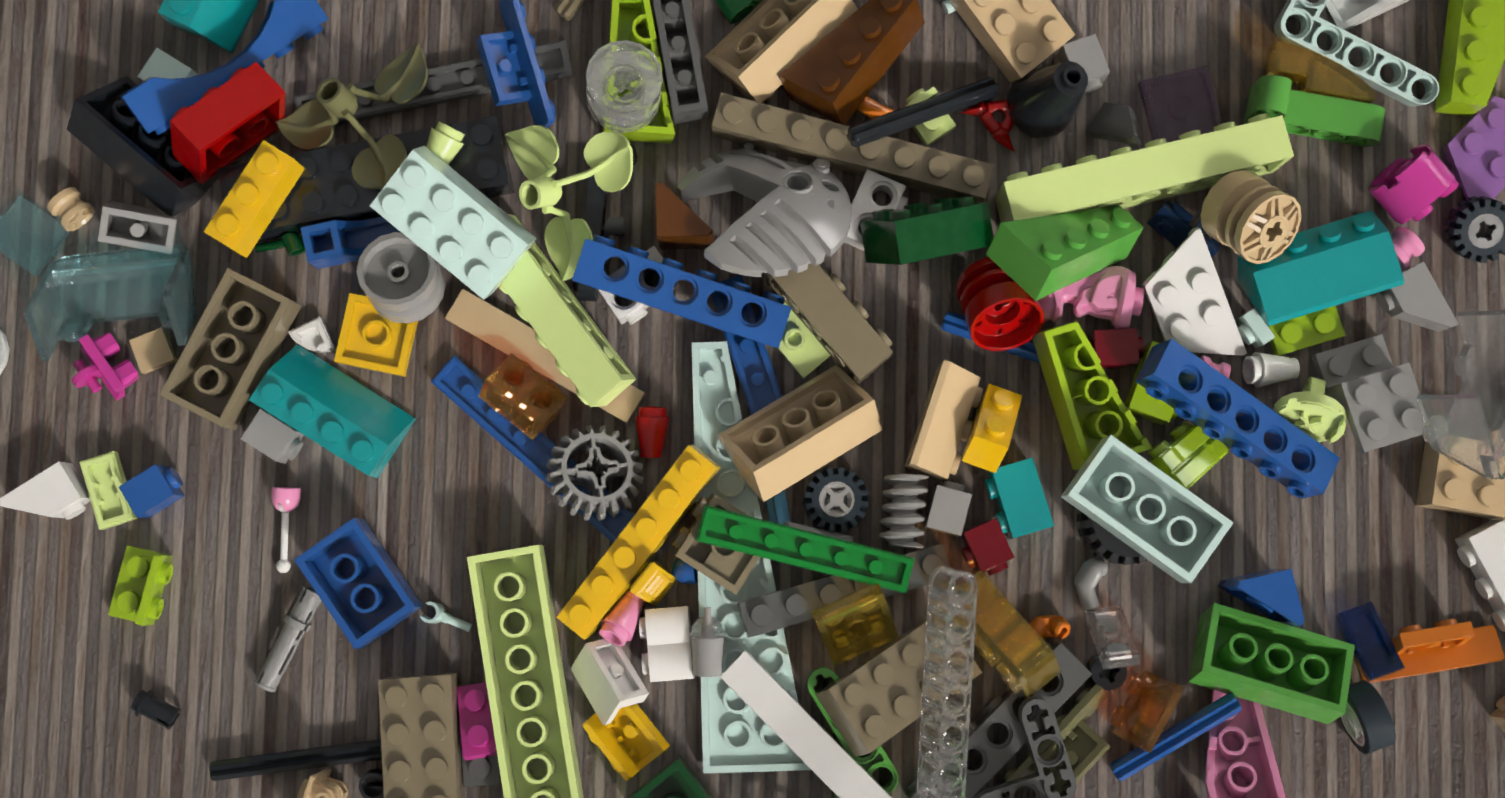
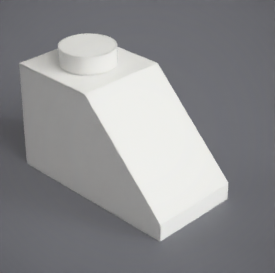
M60 461L0 498V506L47 517L65 518L66 520L72 519L86 510L84 505L90 502L87 487L73 463Z

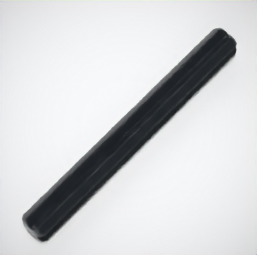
M988 77L848 128L847 140L850 141L853 147L867 144L996 97L999 85L995 83L994 78Z
M381 739L216 760L210 763V777L213 781L381 760Z

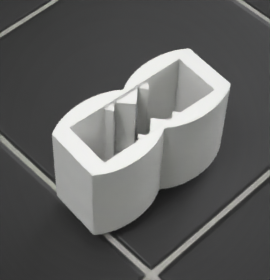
M690 607L646 609L645 617H639L640 638L647 639L648 653H642L643 675H649L650 682L694 679Z

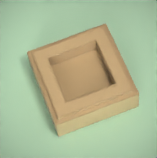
M161 327L129 340L140 372L143 374L178 361L165 328Z

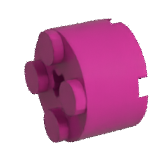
M1426 143L1411 149L1410 152L1413 154V157L1410 159L1402 160L1399 157L1373 180L1371 184L1374 187L1368 188L1370 194L1396 223L1404 224L1411 218L1415 222L1423 219L1433 210V207L1430 205L1438 197H1446L1459 186L1454 174Z

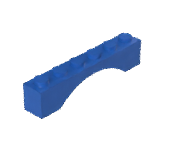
M271 0L265 18L255 37L242 52L228 63L210 72L193 77L173 79L149 77L120 95V97L146 133L149 134L155 131L159 135L170 128V120L180 108L190 107L195 104L208 89L212 87L218 88L227 82L231 75L239 68H247L255 62L264 68L265 65L262 61L274 54L278 59L295 48L292 42L304 36L308 40L323 31L324 28L321 24L328 20V17L316 0Z

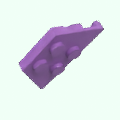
M1494 96L1489 99L1486 107L1475 113L1442 148L1448 164L1454 170L1455 180L1459 183L1457 188H1462L1467 202L1469 201L1468 197L1472 196L1479 198L1485 196L1494 199L1505 187V99Z

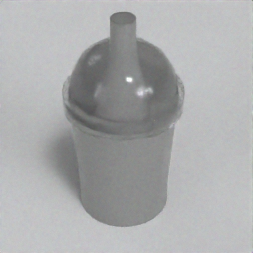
M704 607V617H699L695 620L692 630L689 631V637H691L693 675L717 677L722 675L723 642L726 637V631L723 630L720 620L716 617H711V607Z

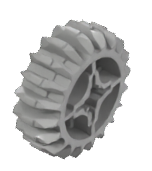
M588 425L584 430V435L576 428L572 430L571 438L565 435L562 436L559 441L560 446H554L551 451V455L554 458L549 459L546 465L552 471L547 474L546 481L555 484L550 490L551 495H563L558 504L560 507H563L570 503L572 505L570 510L571 516L577 514L578 509L583 510L585 521L590 519L592 512H595L597 519L601 521L604 520L606 511L614 518L619 513V507L627 510L631 505L629 499H636L639 494L636 487L641 486L643 482V477L638 475L643 469V464L634 462L639 456L638 450L627 451L631 444L630 439L619 442L617 440L620 434L618 430L614 431L612 436L606 435L605 425L600 427L598 433H594L592 426ZM586 450L584 463L576 464L574 468L567 469V461L576 453ZM601 451L611 456L614 460L604 458ZM591 465L595 469L596 474H601L598 480L594 472H589ZM616 477H622V486L616 492L604 496L605 483L614 481ZM574 485L585 487L589 495L581 492Z

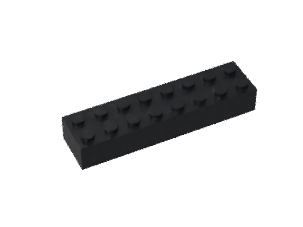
M491 116L449 124L448 126L465 134L461 141L464 145L449 163V166L487 198L515 193L503 126L498 117ZM431 128L396 134L394 136L403 142L408 156L413 149L427 146ZM382 137L374 138L375 143H377ZM366 140L289 154L305 170L258 241L282 237L286 233L300 234L302 227L332 220L358 221L381 217L370 205L382 189L363 188L355 181L352 175V165L356 156L362 150L370 147ZM249 162L217 168L223 201Z

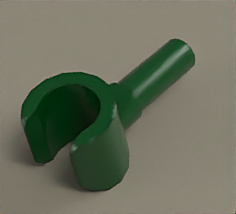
M286 233L281 239L255 245L257 253L285 248L288 256H296L305 252L303 237L295 233Z

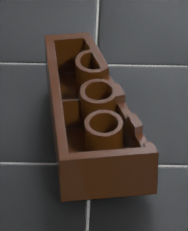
M869 0L779 75L789 99L835 123L845 125L925 23L918 1Z

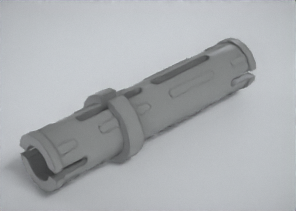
M304 585L291 612L286 613L283 618L285 623L254 681V684L266 691L276 692L305 632H309L312 627L310 622L321 603V599L312 587Z

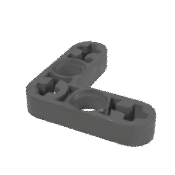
M1028 697L1019 705L1018 718L1036 772L982 790L974 798H1003L1001 794L1006 792V798H1014L1016 790L1022 786L1031 787L1034 794L1033 798H1072L1075 795L1077 789L1076 779L1051 705L1042 698ZM1035 705L1040 710H1044L1045 713L1040 715V722L1045 729L1051 727V732H1040L1032 737L1031 733L1039 732L1034 720L1027 719V715L1032 713L1031 706ZM1046 739L1053 740L1057 747L1056 754L1050 759H1042L1038 755V745ZM1056 766L1058 776L1063 780H1067V783L1062 786L1063 792L1058 793L1055 789H1050V785L1055 783L1053 773L1049 769L1043 771V767Z

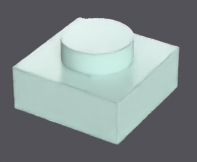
M1255 308L1235 319L1239 325L1238 330L1241 338L1247 345L1252 344L1255 348H1258L1275 338Z

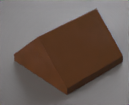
M660 181L656 185V235L660 250L701 249L710 246L714 242L713 230Z

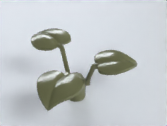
M416 44L390 62L380 72L375 81L374 90L376 93L356 88L352 83L345 86L337 78L324 80L317 88L316 99L307 102L290 116L276 122L279 130L298 149L303 151L321 149L331 141L334 134L332 125L338 123V118H346L370 146L356 156L352 165L353 178L363 188L383 189L407 158L406 148L403 142L392 134L385 135L375 143L374 139L353 116L358 109L355 94L386 103L391 98L397 104L407 103L417 97L424 89L428 78V70L422 48L419 44Z

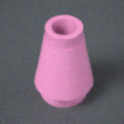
M627 591L600 622L602 626L599 631L600 635L609 643L620 647L624 646L627 641H631L645 600L636 596L631 591Z

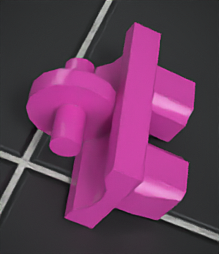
M106 333L94 339H91L87 334L78 339L82 346L80 350L91 366H87L83 359L73 363V366L78 371L72 378L74 386L76 388L88 386L92 393H96L102 389V386L97 381L100 377L116 401L126 396L125 388L134 383L139 378V375L128 359L113 368L106 361L108 358L121 352L118 343L111 333Z

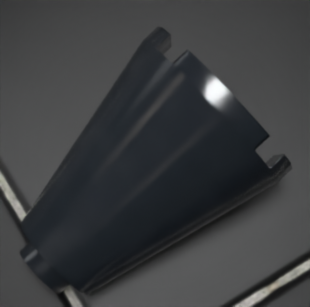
M1067 61L1031 70L1023 78L1016 80L1007 95V102L1009 101L1011 110L1009 115L1012 122L1020 131L1031 137L1040 138L1058 135L1070 124L1087 88L1088 76L1085 69L1076 62Z

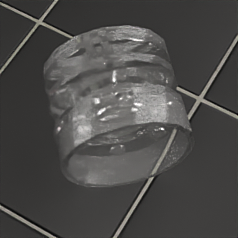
M628 40L610 42L596 51L589 60L586 71L587 104L595 121L606 129L619 133L637 131L652 121L659 109L663 84L661 65L654 53L642 44ZM624 89L630 90V94L626 93L623 97L618 96V93H622Z

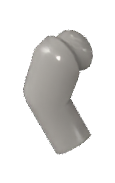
M1090 558L1085 561L1074 578V585L1083 611L1100 606L1094 588L1101 577L1105 576L1108 572V565L1101 558Z

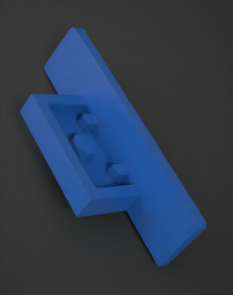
M501 0L498 5L506 32L484 34L476 39L495 106L527 101L534 125H542L549 128L555 121V106L552 100L548 98L546 92L545 73L537 62L535 40L532 34L528 32L525 22L526 12L524 4L519 0Z

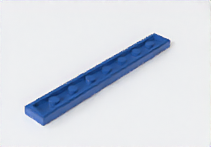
M453 355L430 382L552 488L555 484L546 481L547 474L552 471L546 465L549 459L554 458L551 455V451L557 445ZM570 458L567 461V469L574 468L578 463ZM574 485L578 490L589 495L585 487ZM606 488L603 491L604 496L612 494ZM619 507V513L614 518L606 511L604 520L599 521L596 513L592 512L588 521L614 543L635 514L629 508L624 510ZM578 509V512L583 516L584 511Z

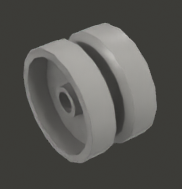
M393 232L378 237L367 245L359 257L356 271L359 285L380 316L392 322L408 324L423 320L434 312L442 301L446 283L439 263L403 233Z

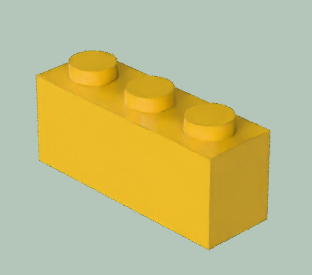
M263 140L204 232L247 258L305 168L294 158Z

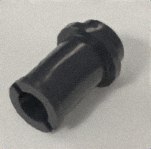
M141 690L130 709L135 711V716L140 717L143 715L164 726L167 730L172 728L181 712L180 708H176L155 697L152 690L148 692Z

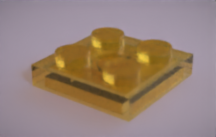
M878 583L811 612L834 666L899 637L884 594Z

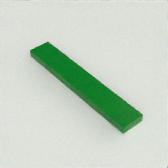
M707 505L703 506L695 541L902 593L907 591L915 559Z

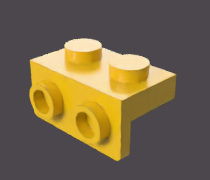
M638 704L620 708L610 724L603 725L596 713L582 724L590 740L601 749L610 761L612 768L625 781L630 780L670 746Z

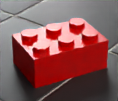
M257 62L247 68H239L231 75L227 82L218 88L212 87L208 89L195 104L190 107H182L173 115L170 120L173 155L203 184L218 173L217 168L230 165L279 130L276 122L284 119L285 91Z

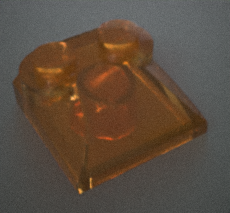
M1145 670L1141 675L1136 673L1128 684L1127 692L1130 694L1123 706L1118 705L1110 718L1109 723L1113 725L1112 733L1133 746L1151 753L1185 687L1161 678L1148 670Z

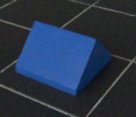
M1292 569L1263 570L1221 580L1218 587L1274 621L1292 626H1302L1305 621Z

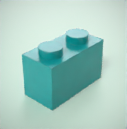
M1033 457L999 467L996 473L987 471L989 478L984 479L986 491L990 500L996 499L999 513L995 514V518L1003 534H1007L1008 539H1014L1054 526Z

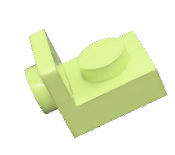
M935 87L930 88L926 92L921 88L906 99L908 104L905 107L935 97L938 91ZM946 114L912 128L923 144L928 147L954 130L956 124L949 114Z

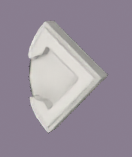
M320 316L288 331L291 338L307 350L325 353L337 349L323 318Z

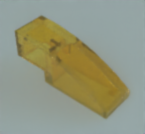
M1278 41L1267 51L1263 76L1277 75L1291 79L1292 83L1297 84V91L1369 104L1376 100L1377 92L1360 77L1341 64L1319 53Z

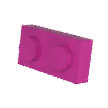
M486 682L457 687L463 758L467 761L497 756Z

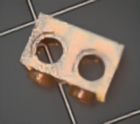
M512 353L485 379L478 396L532 440L559 415L567 398L555 384L547 382L533 370L529 363L520 360ZM506 381L512 382L516 386L509 385ZM533 403L539 404L543 408L536 407Z

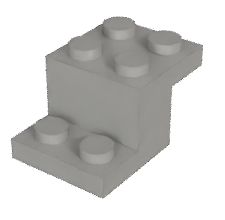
M1383 334L1311 356L1318 378L1326 382L1324 395L1337 400L1346 411L1359 453H1365L1433 432L1410 363L1396 367L1393 366Z

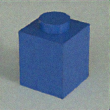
M159 464L151 466L119 486L135 516L139 518H150L185 496L180 488L183 485L182 479L176 470Z

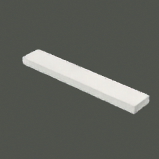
M744 651L720 676L839 798H892L747 651Z

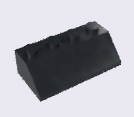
M129 77L120 78L75 99L66 130L166 215L174 217L194 206L219 178L217 173L201 184L175 158L172 151L171 128L159 135L155 131L149 134L144 131L120 97V95L137 85Z

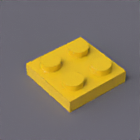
M349 293L334 362L406 377L418 321L408 324L392 322L379 315L367 296Z

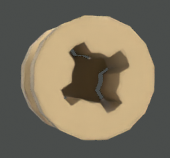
M69 187L57 193L47 206L48 211L52 215L58 216L61 219V226L66 231L79 229L95 213V209L90 203L82 201L81 193L75 187Z

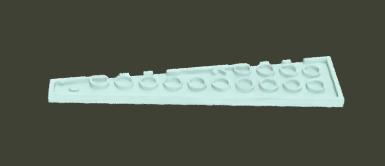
M727 341L692 342L694 445L722 466L698 497L696 504L702 496L708 499L713 493L746 515L762 519L758 496L745 483L718 436L742 421ZM760 557L737 595L698 571L699 635H703L704 607H711L712 635L724 636L722 674L744 651H747L798 702L784 628L747 638L737 604L776 592L770 559ZM720 676L701 677L703 773L811 770Z

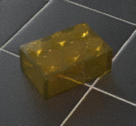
M981 571L976 573L947 598L952 608V611L948 614L955 622L956 628L968 641L972 639V642L979 649L977 651L990 667L997 663L996 669L1002 675V680L1014 694L1021 691L1029 699L1061 672L1053 650Z

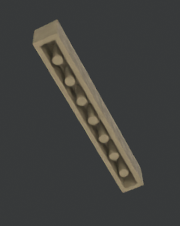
M725 93L720 94L712 122L713 137L740 144L752 143L755 148L812 163L818 158H823L830 162V168L864 176L868 169L903 184L906 188L940 197L955 196V198L974 196V202H984L986 199L994 164L888 136L853 147L846 137L850 126Z

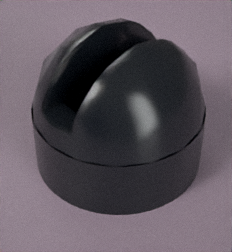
M378 768L371 769L362 776L359 781V791L364 798L384 797L383 770ZM367 779H379L382 782L367 783Z

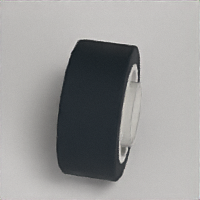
M1366 680L1349 685L1346 714L1342 715L1340 720L1355 747L1367 755L1395 744V726L1379 692Z

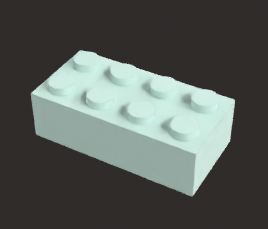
M425 146L413 149L370 205L373 210L483 300L495 292L537 239Z
M1112 435L1101 439L1061 495L1068 503L1180 583H1192L1234 523Z

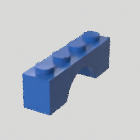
M382 216L358 221L332 220L301 228L307 261L317 269L357 261L367 245L382 235L400 232Z

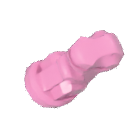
M1110 266L1039 299L1044 312V322L1058 321L1062 317L1064 303L1073 304V313L1077 318L1091 315L1096 318L1111 320L1115 329L1129 328L1132 315L1140 316L1144 288L1136 287L1135 272L1122 266Z

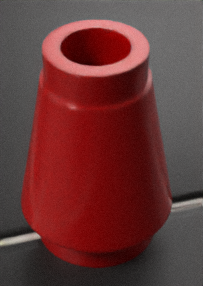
M638 407V415H635L640 457H661L670 416H666V407Z

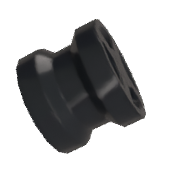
M1097 653L1087 662L1086 668L1092 673L1088 679L1094 686L1098 684L1105 690H1115L1122 686L1126 680V665L1120 666V662L1123 660L1119 657L1109 658L1107 653Z

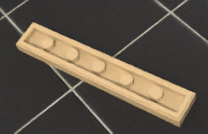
M462 288L445 317L447 321L576 394L577 387L569 377L564 376L558 370L555 364V357L548 349L540 345L535 337L536 331L533 328ZM629 385L607 406H599V408L628 424L643 399L645 392Z

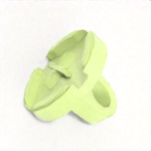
M1309 377L1302 392H1293L1281 397L1274 404L1273 411L1317 442L1329 440V444L1333 443L1344 435L1347 422L1346 411L1337 400L1324 395L1325 380Z

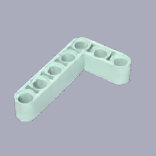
M1287 0L1274 25L1275 34L1282 42L1410 107L1426 105L1434 101L1438 96L1439 83L1431 74L1320 18L1319 16L1328 0H1317L1316 3H1310L1307 0ZM1288 17H1295L1300 21L1301 30L1298 35L1290 34L1287 31L1285 23ZM1320 33H1326L1331 37L1332 46L1329 51H1324L1318 47L1317 37ZM1351 49H1357L1362 53L1363 62L1360 67L1350 64L1348 55ZM1383 65L1390 66L1394 71V78L1391 83L1384 82L1380 77V70ZM1415 81H1420L1425 87V95L1422 99H1417L1412 94L1411 88Z

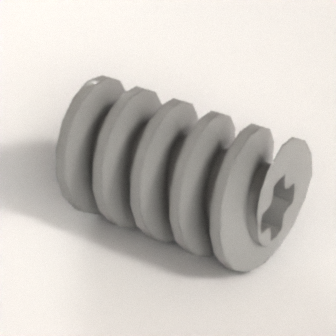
M901 473L884 476V482L892 485L893 488L884 490L882 496L892 500V502L883 504L881 510L891 514V516L881 519L880 524L890 530L880 533L879 539L887 542L890 546L923 548V545L914 541V538L924 535L925 531L915 527V523L926 521V517L917 513L916 509L927 506V502L917 498V495L928 492V488L918 484L919 480L929 478L928 476Z

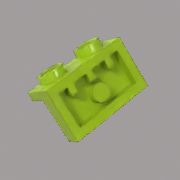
M1336 306L1268 326L1275 336L1269 342L1273 354L1277 356L1346 336Z
M127 545L108 615L134 621L135 624L141 626L154 625L155 620L159 619L163 611L164 600L161 597L164 586L172 578V555Z

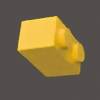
M990 383L988 384L974 415L962 458L963 462L993 473L997 472L1010 445L1022 395Z

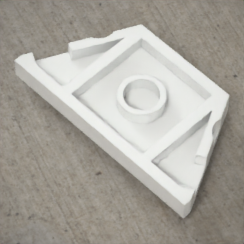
M1196 227L1188 233L1189 236L1175 252L1172 251L1165 258L1162 266L1157 271H1154L1144 281L1142 286L1163 341L1172 338L1190 352L1243 356L1247 354L1202 231Z

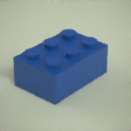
M351 519L294 559L354 649L365 648L423 607L364 519Z

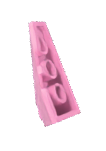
M1213 690L1212 703L1226 695V693ZM1236 697L1241 704L1242 710L1209 730L1205 774L1208 798H1286L1261 704Z

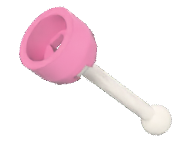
M272 487V504L276 510L282 512L280 560L277 562L276 568L280 573H286L291 568V564L287 560L289 513L299 505L301 488Z

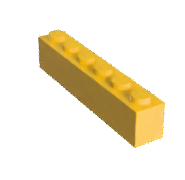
M688 445L556 618L584 640L592 636L601 625L602 619L622 598L722 466L697 446Z

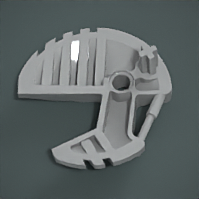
M746 143L744 148L717 154V164L710 157L701 162V171L699 172L693 167L677 186V194L681 201L734 190L758 202L736 220L704 252V258L718 268L739 275L762 277V273H768L773 277L788 275L789 270H793L796 273L808 270V264L812 263L817 266L824 262L825 254L831 257L843 244L850 229L852 215L850 198L843 184L830 171V162L823 158L816 159L813 165H805L758 153V148H755L752 143Z

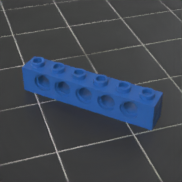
M594 235L593 241L585 239L572 281L774 348H779L792 307L784 305V297L765 292L764 296L760 297L750 293L751 286L731 280L729 286L716 282L718 275L697 269L695 275L682 271L684 264L663 257L662 263L649 260V252L629 246L627 252L613 248L615 241L599 235ZM615 257L623 262L625 270L621 277L611 278L606 275L604 263L607 259ZM644 269H652L658 275V284L652 290L644 289L639 284L638 277ZM679 280L689 282L692 287V295L686 301L678 300L673 294V286ZM714 291L722 293L726 299V305L720 312H713L707 305L708 296ZM749 302L754 303L760 312L759 318L751 324L745 322L741 315L743 306Z
M1172 338L1151 348L1135 380L1136 383L1145 388L1148 395L1164 401L1174 408V412L1178 416L1194 422L1202 428L1205 435L1224 443L1231 448L1230 450L1235 456L1246 459L1259 468L1258 470L1262 475L1281 483L1291 495L1304 499L1325 493L1340 457Z

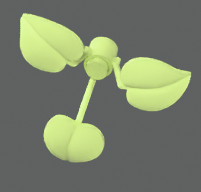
M532 125L507 132L505 137L520 169L528 178L527 181L521 184L519 189L521 203L527 209L542 208L543 214L552 213L560 216L550 220L545 228L544 237L547 251L560 273L561 281L573 278L585 239L593 241V236L584 219L576 218L571 220L568 212L553 207L562 196L561 186L594 175L597 185L604 191L617 192L624 189L629 183L633 172V150L630 146V141L618 132H602L593 136L584 148V158L591 169L560 180H554L551 178V175L557 169L553 164L559 158V146L554 134L542 125Z

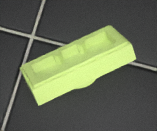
M791 309L779 348L777 349L800 376L805 379L830 358L831 355Z
M111 451L79 462L99 530H105L138 519L119 489V486L127 481L117 451Z

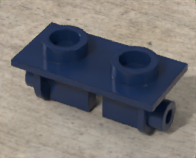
M1167 199L1159 208V211L1147 222L1160 236L1168 240L1176 248L1187 239L1188 233L1196 227L1202 231L1211 258L1219 251L1222 245L1205 232L1200 221L1194 228L1190 226L1189 223L1194 216L1180 206L1177 201L1173 203Z

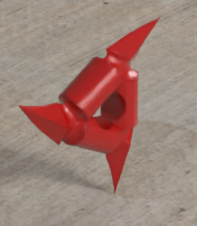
M999 100L987 103L983 101L958 113L980 116L981 122L990 134L994 135L992 138L1015 152L1008 135L1014 124L1009 115L1011 112L1009 101ZM993 113H1003L1004 121L1001 123L996 122L993 119Z

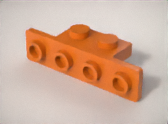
M1456 619L1439 621L1434 624V628L1422 629L1421 625L1403 627L1399 629V634L1390 642L1354 649V659L1360 680H1366L1369 683L1500 662L1505 656L1493 625L1473 628L1471 621L1457 623Z

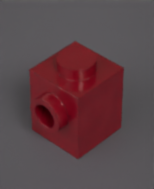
M996 518L962 532L961 538L965 545V548L961 549L962 555L970 569L975 567L977 573L987 571L989 576L1007 569L1006 561L1015 558Z

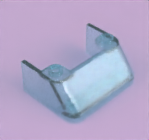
M174 244L172 254L136 248L65 256L52 261L47 266L23 311L41 361L50 359L58 341H78V339L89 332L93 323L158 316L161 326L173 330L178 346L186 345L196 318L192 261L188 248L182 244Z

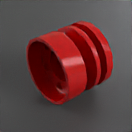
M989 257L983 258L971 264L961 273L956 283V295L961 304L962 312L965 314V321L970 336L977 346L990 351L1014 349L1030 341L1039 332L1044 323V312L1040 301H1035Z

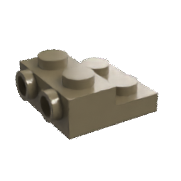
M712 493L708 499L702 496L695 505L691 514L696 518L690 528L687 529L683 526L675 536L672 545L676 547V550L673 554L737 595L760 557L695 541L704 505L746 515Z

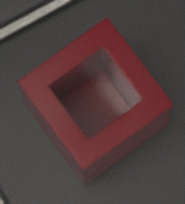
M1137 328L1094 330L1087 335L1090 344L1101 361L1100 365L1103 369L1134 367L1139 364V358H1143L1144 344L1142 337H1137Z

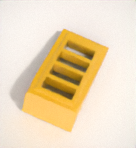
M650 562L631 585L630 591L646 602L657 605L676 583V579L658 562Z

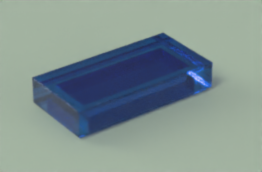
M1372 601L1340 612L1336 616L1348 642L1355 645L1354 655L1368 682L1405 668Z

